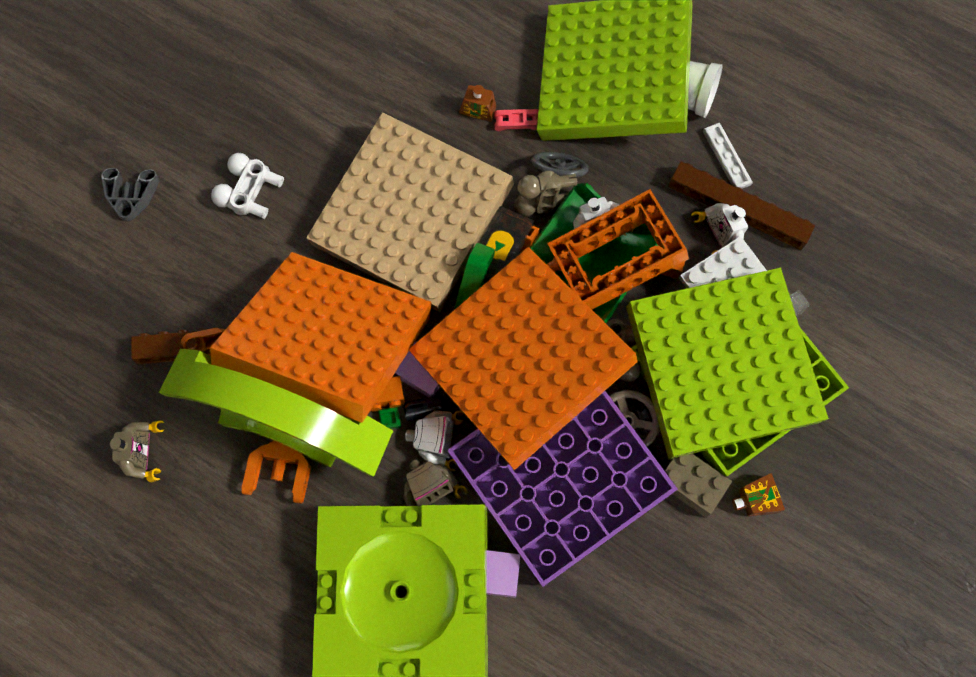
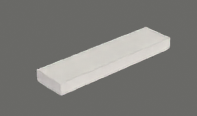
M717 123L704 128L703 134L731 185L741 189L752 185L751 178L721 124Z

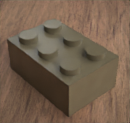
M693 454L672 458L664 470L678 489L672 494L705 518L711 515L732 483L730 479Z

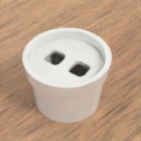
M690 61L688 109L695 111L696 115L706 118L718 88L722 64L711 63L709 65Z

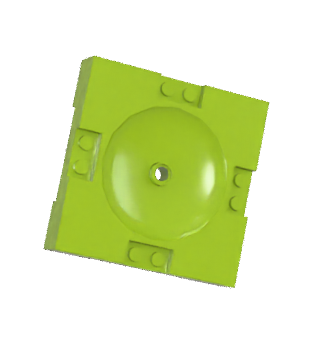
M485 504L318 506L316 570L318 571L317 611L314 614L312 677H488L487 507ZM401 586L407 589V594L404 598L398 595V589Z

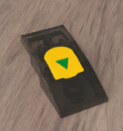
M502 206L499 207L480 241V244L496 249L484 283H487L518 256L525 244L527 235L534 225V220Z

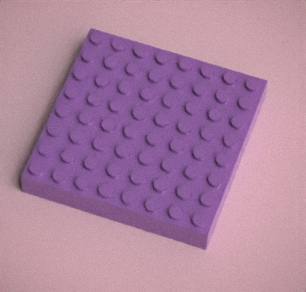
M606 391L599 395L515 470L478 429L448 449L452 458L542 587L678 490Z

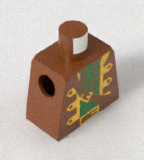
M468 85L459 113L492 122L496 110L493 91L484 89L481 85Z
M772 473L739 489L741 497L732 499L734 509L737 511L745 508L748 516L777 514L785 510Z

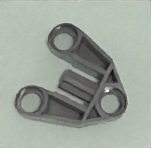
M109 168L102 172L105 198L123 221H132L148 207L160 182L154 170L142 171L135 185L126 182L123 184V189V177L116 168ZM117 174V176L109 178L110 175ZM147 176H154L152 179L145 180ZM130 208L131 213L128 216H123L122 211Z

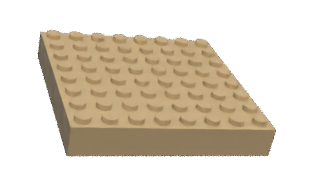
M382 112L306 238L314 247L392 288L431 301V308L441 312L463 274L476 243L482 241L514 185L513 177Z

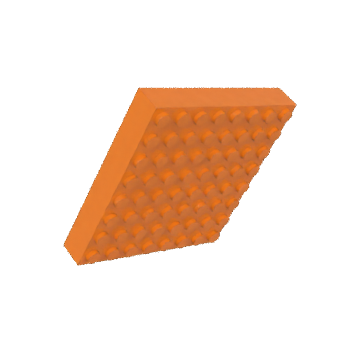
M529 247L408 349L513 470L518 468L638 362L636 353Z
M291 252L210 347L211 365L230 369L268 382L311 400L337 414L363 423L409 352L408 349L412 347L429 321L432 302Z

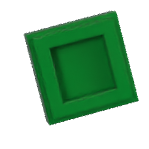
M398 407L378 410L381 424L390 429L401 427Z

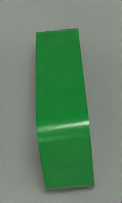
M476 243L466 264L454 310L483 286L487 270L493 260L496 249Z

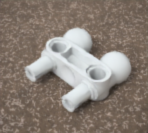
M244 153L232 154L228 159L227 166L232 174L240 176L234 190L227 184L216 185L212 189V201L218 207H228L238 215L251 213L265 219L268 214V208L256 204L254 201L265 181L281 187L284 177L270 172L269 167L260 160H250ZM254 170H260L257 174L252 173ZM238 201H244V204L237 205L236 203Z

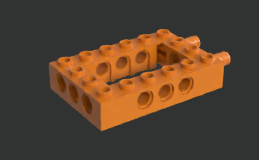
M651 189L547 243L554 256L553 260L547 263V265L554 272L562 271L570 288L592 310L689 259L685 245ZM645 223L658 246L649 248L650 251L638 257H632L631 261L619 267L618 265L615 266L613 270L602 276H596L591 285L578 258Z

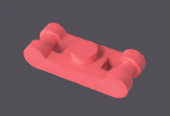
M496 110L494 112V119H496L494 128L496 131H503L505 129L537 130L539 110Z

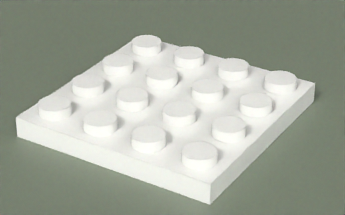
M740 236L681 274L679 279L686 288H692L767 270Z

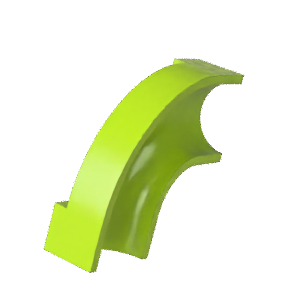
M180 349L159 391L164 396L191 400L220 408L221 413L218 424L224 427L245 430L270 438L326 467H331L337 458L373 477L393 433V430L369 416L361 423L268 382L230 369L211 365V356L200 350Z

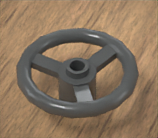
M541 152L532 156L531 164L541 172L553 171L559 176L576 174V178L582 177L588 173L589 166L578 157L559 152ZM578 167L581 168V169H579V170H570V169H574V168H578Z

